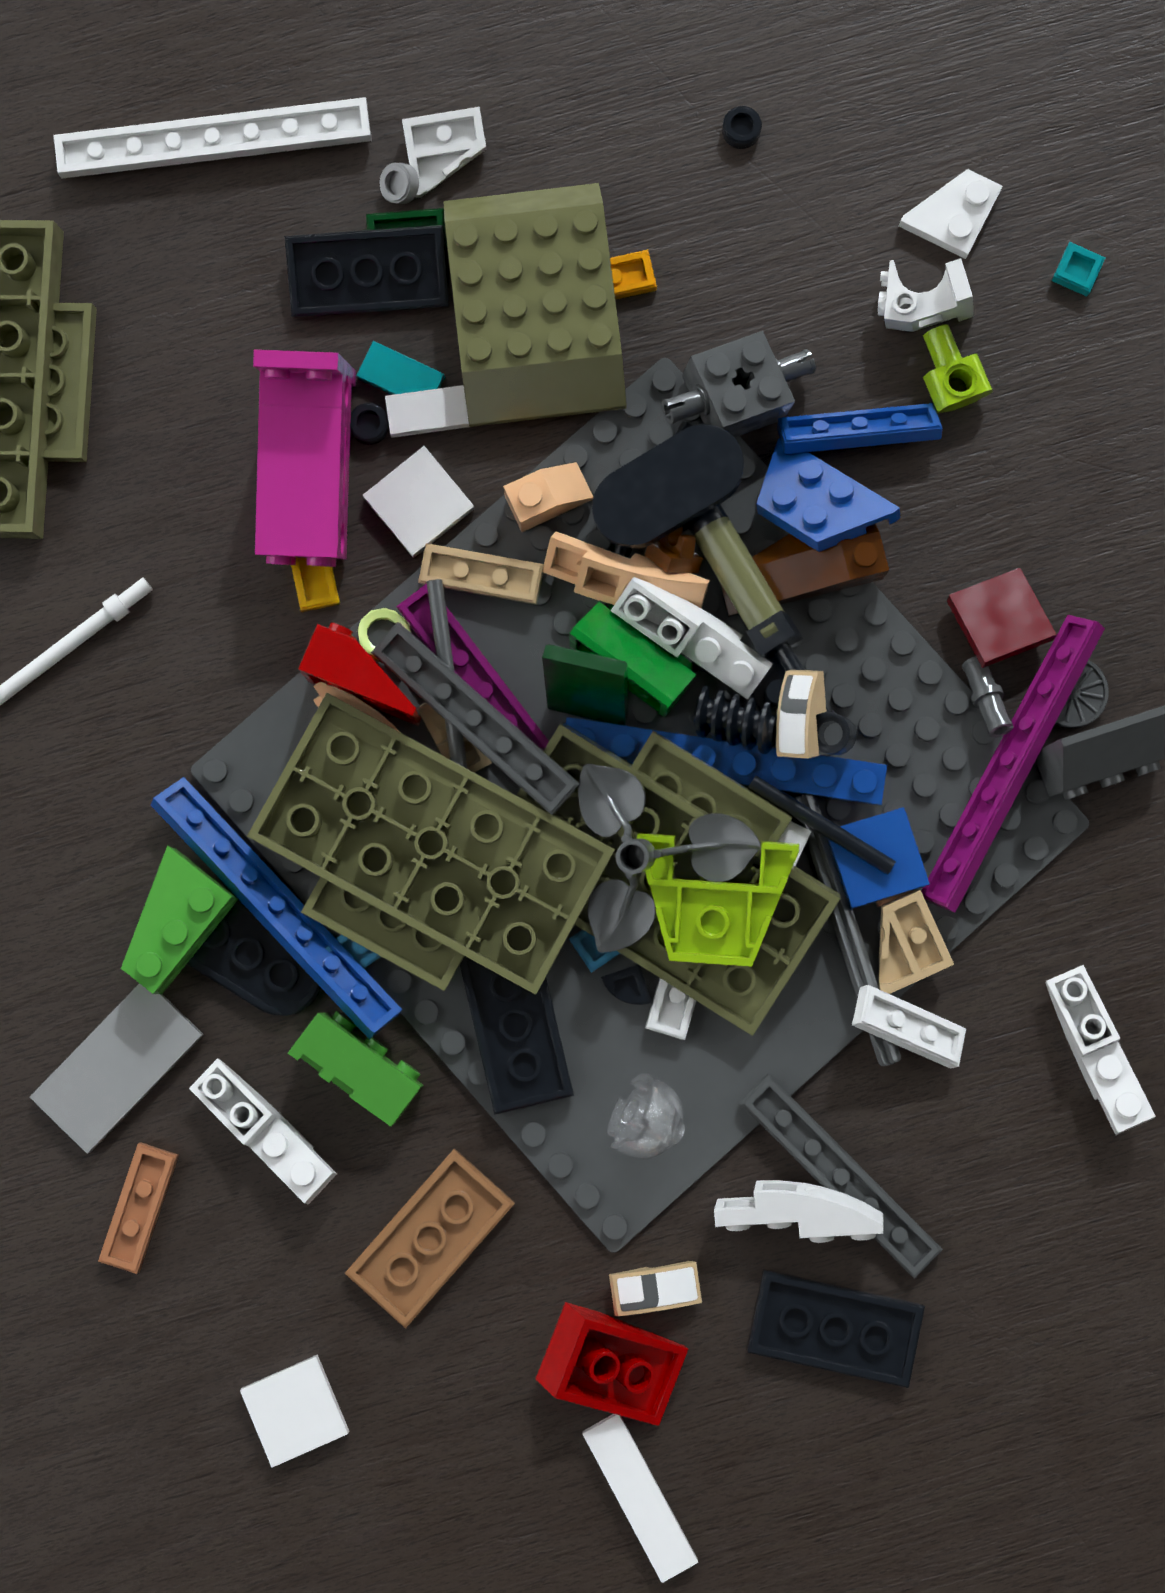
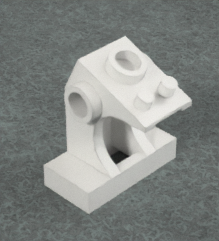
M962 259L945 263L946 270L938 286L922 293L910 291L902 285L894 260H891L889 262V272L881 271L880 281H882L881 287H887V292L880 291L878 299V316H884L886 328L914 332L956 317L958 321L974 317L973 295Z

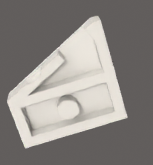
M480 107L402 119L409 164L416 170L419 178V189L415 198L423 197L486 150Z
M967 169L903 215L899 227L966 259L1003 186Z

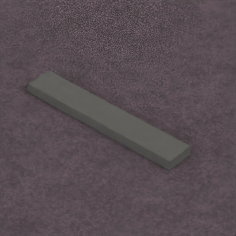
M397 622L372 650L371 654L551 815H554L578 788V781L401 623Z
M769 1074L739 1102L822 1187L847 1194L883 1213V1234H876L874 1239L914 1279L943 1250Z

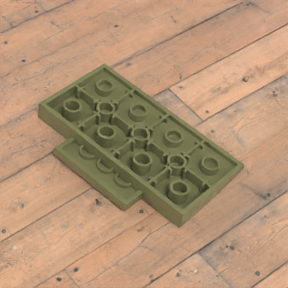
M0 220V538L43 539L48 461L87 462L97 308L92 303H59L64 231L54 221Z
M326 693L247 835L252 840L320 876L301 913L443 991H446L464 956L536 995L615 851L612 847L329 693Z
M564 722L558 726L544 749V752L578 782L582 768L586 764L623 769L638 778L644 787L646 803L641 816L635 820L628 821L632 827L633 839H637L638 833L675 836V847L692 844L689 838V826L700 816L722 813L742 821L758 837L760 850L739 875L724 882L759 884L762 841L778 842L792 820V816L655 731L651 733L633 764L628 763ZM522 788L519 790L516 796L549 813ZM577 788L553 816L615 849L595 888L599 884L612 879L622 880L630 886L629 879L625 876L626 873L618 867L616 862L617 849L623 843L621 840L624 835L623 827L610 837H602L594 833L582 817ZM693 852L674 855V879L707 881L699 876L692 867L691 857ZM793 866L752 967L669 961L657 914L652 927L645 936L634 944L617 951L753 1036L840 900V894L796 866ZM645 871L637 873L638 887L636 891H643L652 896ZM587 901L575 925L594 936L588 919Z

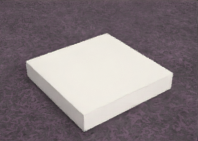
M425 446L363 494L366 502L413 558L425 549L426 543L432 544L475 509L474 505Z
M318 1355L247 1385L240 1390L271 1467H275L349 1433Z

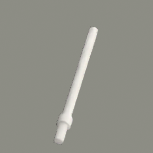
M144 577L119 596L113 594L102 603L104 606L102 609L0 685V705L111 621L115 620L118 622L129 614L128 608L153 590Z

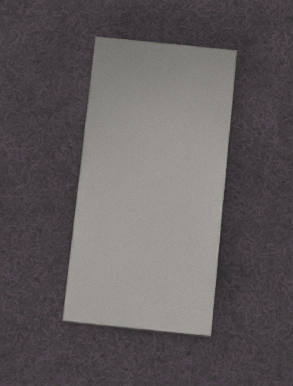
M139 983L41 1084L30 1098L87 1154L91 1153L204 1034L163 994H152Z

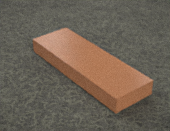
M142 1142L137 1144L98 1262L135 1274L140 1273L179 1157L178 1154Z

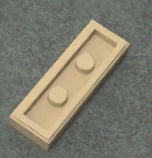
M426 543L418 583L425 585L427 584L426 581L442 579L443 588L537 605L544 565Z

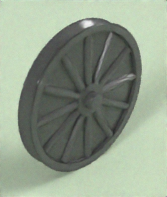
M1088 660L1055 723L1056 725L1065 728L1082 727L1096 720L1104 711L1109 696L1108 683L1101 669L1092 661Z

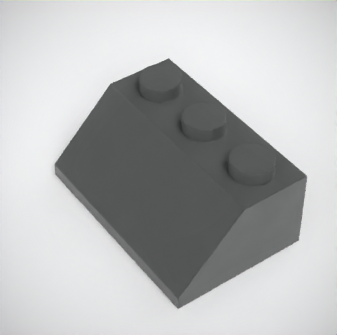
M1165 705L1062 738L1042 747L1036 762L1048 796L1052 797L1063 793L1064 799L1068 800L1088 793L1086 786L1088 784L1099 781L1101 788L1125 781L1123 776L1125 772L1135 769L1137 775L1141 776L1161 769L1159 761L1165 759Z

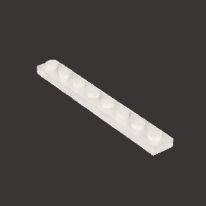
M366 97L54 135L57 172L61 179L372 141Z

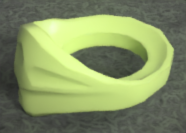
M387 608L371 610L361 619L358 627L360 645L373 660L378 662L380 661L371 654L375 646L372 645L367 636L371 624L381 619L389 620L394 624L397 622L401 623L411 632L408 622L396 611Z

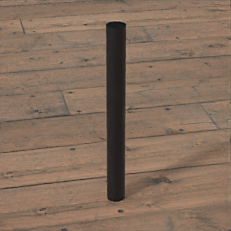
M755 775L747 788L888 875L896 861L760 777Z

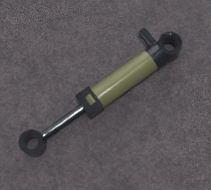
M721 504L682 526V532L689 529L691 534L695 536L699 548L747 627L748 631L746 633L759 655L768 660L777 655L786 671L804 670L791 648L793 644L803 638L789 614L784 612ZM827 707L826 712L816 715L819 751L830 755H842L853 748L856 742L857 731L854 724L848 718L836 714L834 710L829 711ZM838 723L843 731L842 738L837 744L828 745L824 738V732L830 724Z

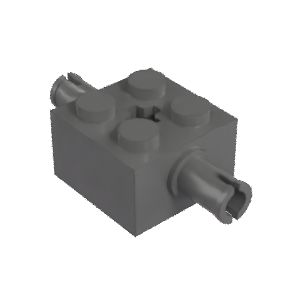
M763 331L692 355L682 374L689 392L662 400L663 414L667 415L670 413V416L666 417V421L670 425L700 414L704 424L718 426L728 431L734 438L778 422V418L786 417L795 403L787 382L808 374H814L816 370L814 358L806 361V358L812 354L808 349H804L801 352L777 360Z

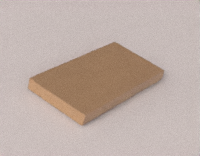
M454 1148L345 1274L406 1329L511 1209L515 1202Z

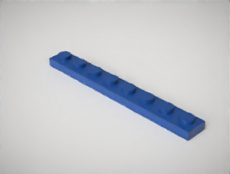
M570 717L566 718L567 725L630 764H633L649 736L655 731L741 785L749 786L756 775L785 792L882 805L887 771L886 764L825 755L809 759L777 756L776 748H772L768 754H761L758 750V745L752 750H746L742 743H739L737 746H731L724 740L717 742L711 738Z
M184 777L153 798L151 806L369 1040L399 1016L402 1009L321 923L301 913L305 905ZM329 946L333 951L329 952L325 948Z

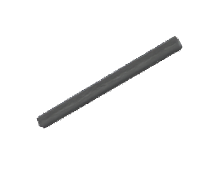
M802 794L794 798L822 815L816 796ZM800 822L802 827L812 831L807 841V847L818 880L840 894V900L830 914L858 999L860 987L866 985L877 989L879 987L853 909L850 910L828 839ZM869 1033L880 1066L892 1065L901 1060L898 1045Z

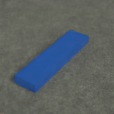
M934 403L778 418L777 424L784 454L938 440L942 437L943 429Z

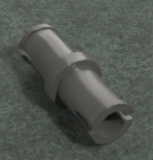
M976 656L968 659L962 664V669L966 673L973 692L971 696L972 703L975 708L980 709L988 728L989 736L994 738L1008 734L1014 726L1002 701L1004 697L1002 687L995 683L988 666L981 667Z

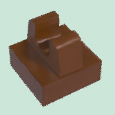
M683 527L647 546L644 555L666 573H699L703 560L701 556L694 552L695 536L681 535Z

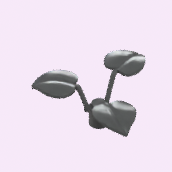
M586 764L582 768L578 786L582 817L587 826L594 833L602 837L613 836L623 827L624 835L621 838L623 843L617 849L616 862L618 867L626 873L625 876L630 882V886H628L624 881L618 879L605 881L599 884L589 897L588 919L598 952L605 953L626 948L645 936L652 927L656 917L654 899L646 892L636 891L638 887L636 874L650 869L655 863L656 858L693 852L691 864L699 876L711 882H724L739 875L760 850L758 837L746 824L722 813L706 814L691 823L689 826V838L692 844L655 850L649 841L641 838H632V827L628 822L640 817L645 808L646 794L638 778L630 772L619 768L595 764Z

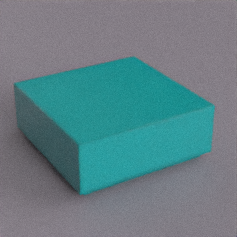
M1069 242L1051 281L1087 297L1106 257Z

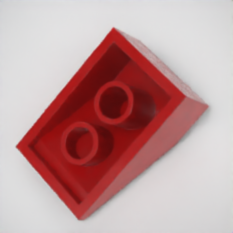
M332 622L328 628L317 624L298 668L305 679L312 684L323 682L328 686L341 689L376 710L419 727L421 717L416 707L359 644L357 639L352 636L353 631Z
M565 1302L535 1380L554 1398L659 1426L687 1355L688 1348L604 1313Z

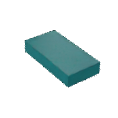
M373 341L356 377L386 393L395 395L439 389L445 374Z

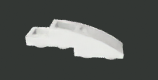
M633 577L611 609L614 614L678 658L681 653L746 699L750 697L773 664L741 642L740 639L743 635L726 623L689 601L641 579Z
M1084 965L1047 980L1045 983L1067 1041L1094 1099L1099 1100L1115 1135L1154 1119L1156 1116L1118 1042L1120 1037Z
M217 1058L189 1088L243 1145L249 1146L303 1203L310 1204L337 1175L313 1150L314 1147L299 1131L220 1059Z
M781 1180L756 1181L754 1197L717 1199L714 1209L715 1227L726 1226V1229L729 1231H743L749 1229L751 1225L767 1224L768 1228L782 1229L791 1226L792 1222H798L800 1238H810L811 1242L816 1243L832 1241L834 1236L849 1235L854 1240H869L875 1238L876 1234H883L884 1229L883 1213L867 1203L829 1188L802 1182Z

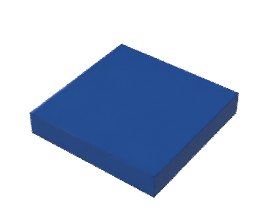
M904 807L840 826L896 861L888 875L828 839L850 910L930 885Z

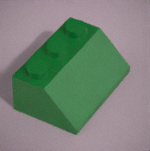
M598 602L570 631V647L577 651L626 661L628 691L666 718L695 680L696 674L691 671L694 667L693 664L681 654L678 658L673 654H668L656 642L611 611L614 605L609 604L606 607L601 602Z

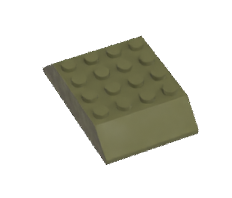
M599 183L444 201L445 229L469 427L627 409L622 349L604 206Z

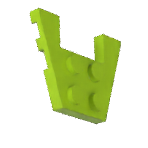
M637 834V839L641 838L649 841L655 850L675 847V836ZM762 841L759 884L674 879V855L656 858L653 866L646 870L645 873L648 885L651 888L669 961L752 967L799 853L800 844Z

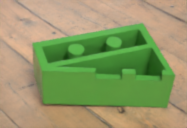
M167 845L121 969L152 994H163L238 901V898L176 848Z
M336 1011L333 1016L328 1012L317 1013L288 1054L297 1061L300 1058L319 1072L318 1075L329 1083L332 1081L349 1094V1097L389 1126H393L424 1086L417 1080L421 1074L403 1060L398 1065L385 1056L388 1049L376 1039L371 1038L369 1040L367 1037L366 1040H363L352 1030L356 1025L340 1012Z

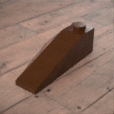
M876 524L867 526L866 534L853 539L841 540L837 545L820 552L793 535L788 534L752 557L780 605L883 580L889 572L881 535ZM720 583L728 617L739 615Z

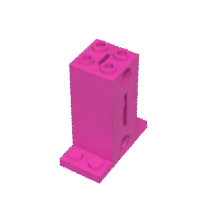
M254 349L253 367L260 371L255 555L266 556V564L296 565L297 557L307 558V565L336 567V559L347 558L351 388L356 387V370L339 353Z

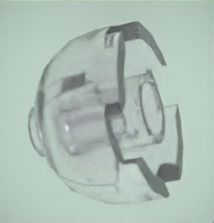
M642 1073L630 1082L636 1088L631 1092L628 1099L624 1100L619 1097L610 1117L607 1135L614 1138V1142L610 1145L611 1148L625 1155L644 1159L654 1158L667 1151L671 1145H676L683 1136L685 1125L683 1124L682 1101L674 1089L663 1080L649 1073Z

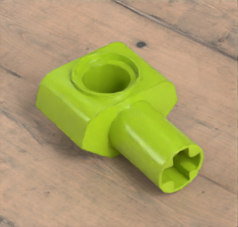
M949 325L938 326L923 335L936 367L929 371L923 379L937 413L959 409L993 392L978 354L962 358ZM949 379H961L966 384L967 390L963 392L955 391L949 385Z

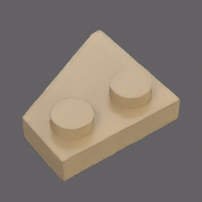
M917 889L881 906L879 990L891 994L954 965L921 890Z

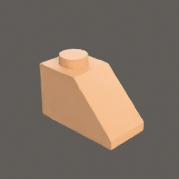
M577 462L539 469L503 486L505 499L521 532L593 500V495Z

